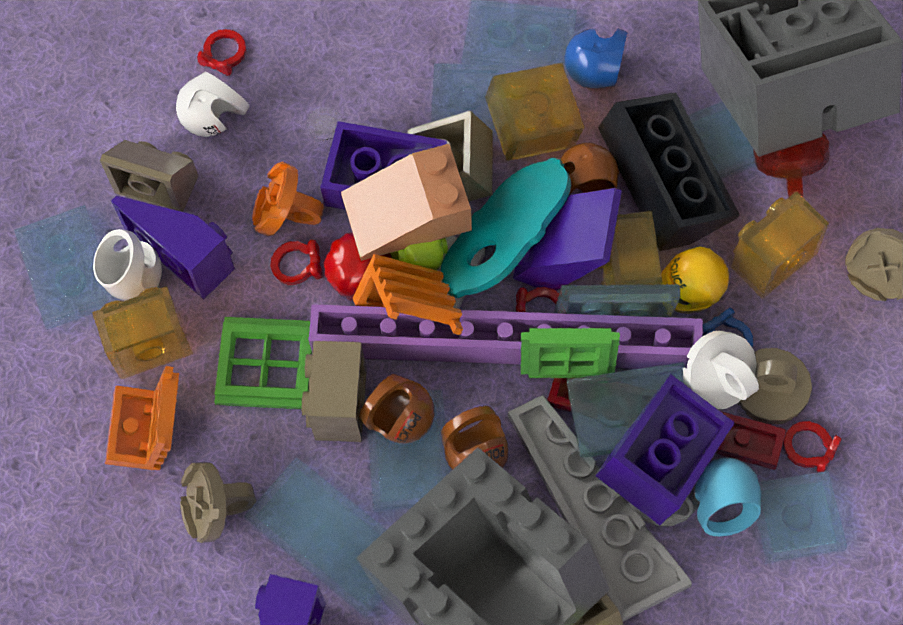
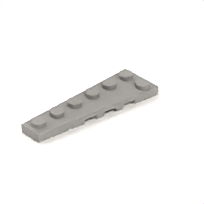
M543 395L508 412L510 422L563 519L589 540L610 589L606 594L619 609L622 622L691 587L692 582L662 543H658L645 526L646 523L638 513L630 508L622 496L595 476L599 471L596 461L586 448L579 444L574 433Z

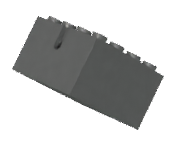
M698 0L702 71L758 157L822 137V131L828 129L839 132L900 113L903 40L871 0Z
M478 447L356 557L384 603L406 625H573L610 590L589 540L539 498L532 502L526 487Z

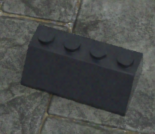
M676 92L615 102L598 129L610 153L614 156L618 169L659 251L690 245L740 216Z

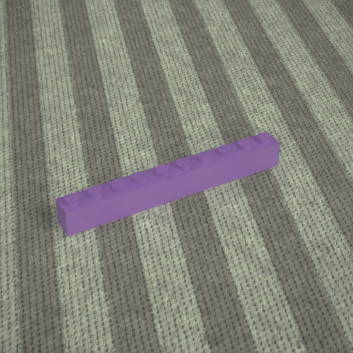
M312 304L309 344L312 354L314 341L361 342L365 359L521 365V332H529V328H611V332L620 333L615 368L683 371V367L687 368L689 361L687 355L690 348L702 337V319L461 310L462 316L459 321L463 331L461 335L453 334L448 324L403 313L399 314L397 320L389 318L385 307Z

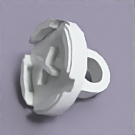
M713 331L702 336L690 348L687 358H689L687 368L683 367L682 377L684 384L716 409L729 408L740 400L747 399L759 390V384L755 377L757 362L754 349L746 339L732 332Z

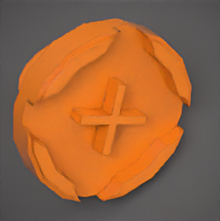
M283 161L275 164L267 174V178L272 179L268 188L262 186L255 201L252 221L253 225L256 226V232L266 236L274 235L280 229L285 219L303 224H319L322 221L324 204L313 197L296 191L298 169L295 166Z

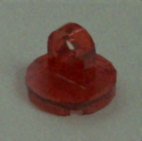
M822 133L820 138L759 157L753 149L754 163L757 169L767 176L786 179L788 199L803 197L802 177L821 170L829 162L830 142L826 135Z

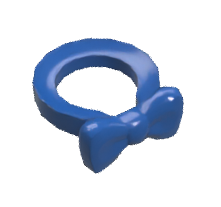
M731 307L702 325V336L715 331L722 324L735 328L743 334L744 339L753 347V335L750 328L742 321L733 317L735 312Z

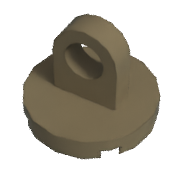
M875 228L863 232L853 240L845 257V267L847 265L848 278L851 284L861 294L874 300L886 301L887 298L903 299V233L888 228Z
M778 348L759 349L754 352L757 362L755 377L759 384V390L747 399L740 400L737 404H740L741 408L746 411L745 414L755 421L769 425L784 424L798 416L806 408L812 391L811 376L804 363L791 352Z
M210 462L190 464L185 469L181 480L182 487L187 486L186 496H182L180 501L182 519L188 534L193 539L198 538L197 542L200 543L217 540L224 529L226 516L247 511L257 501L251 484L246 482L223 484L219 471Z

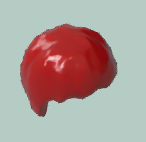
M345 233L339 239L334 240L324 261L326 279L340 296L346 297L349 301H353L352 298L371 261V258L361 261L353 233ZM390 253L384 254V255H380V256H384V257H387V258H391V259H392V256H391Z

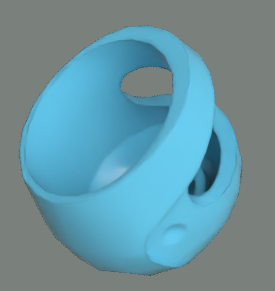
M720 458L708 463L695 484V498L700 501L697 519L703 530L711 536L722 537L739 533L751 526L758 519L761 512V489L757 474L750 466L734 458ZM736 503L743 504L742 513L732 520L725 522L709 520L713 513L725 506Z

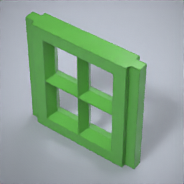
M225 317L215 386V405L302 409L303 391H309V378L305 377L306 354H312L309 344L310 321ZM236 338L264 339L262 359L234 358ZM272 340L300 341L298 361L270 359ZM233 365L261 366L259 386L231 385ZM269 367L297 368L296 387L267 386Z
M529 328V332H521V374H529V378H607V374H615L620 333L611 332V328Z

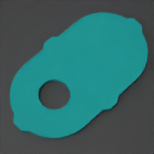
M550 158L515 172L496 189L484 206L471 216L472 231L461 233L446 253L441 265V272L444 275L442 281L449 285L448 294L459 299L465 295L476 294L493 287L517 266L532 245L541 240L545 234V228L565 204L571 190L570 175L565 170L564 164L560 159ZM489 245H496V250L488 261L478 266H471V261L479 250Z

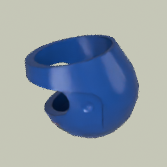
M618 28L610 38L599 37L596 34V29H587L575 35L569 42L564 55L566 71L571 79L584 88L601 89L616 86L627 31Z

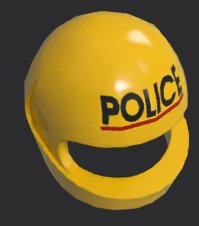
M699 246L680 252L670 261L660 275L658 285L661 299L670 309L679 313L691 314L702 312L717 303L726 292L729 284V271L723 258L710 248ZM667 281L673 293L680 299L690 303L689 305L678 303L672 298L668 291Z

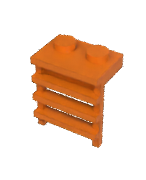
M373 254L352 298L355 306L385 307L389 318L397 320L399 314L403 313L448 324L453 334L461 335L463 331L459 321L462 312L460 309L453 308L456 299L454 296L447 295L450 287L448 284L441 282L444 277L441 271Z
M165 366L155 391L115 386L105 464L147 470L161 469L164 458H167L168 451L170 452L172 443L179 373L173 372L174 367Z

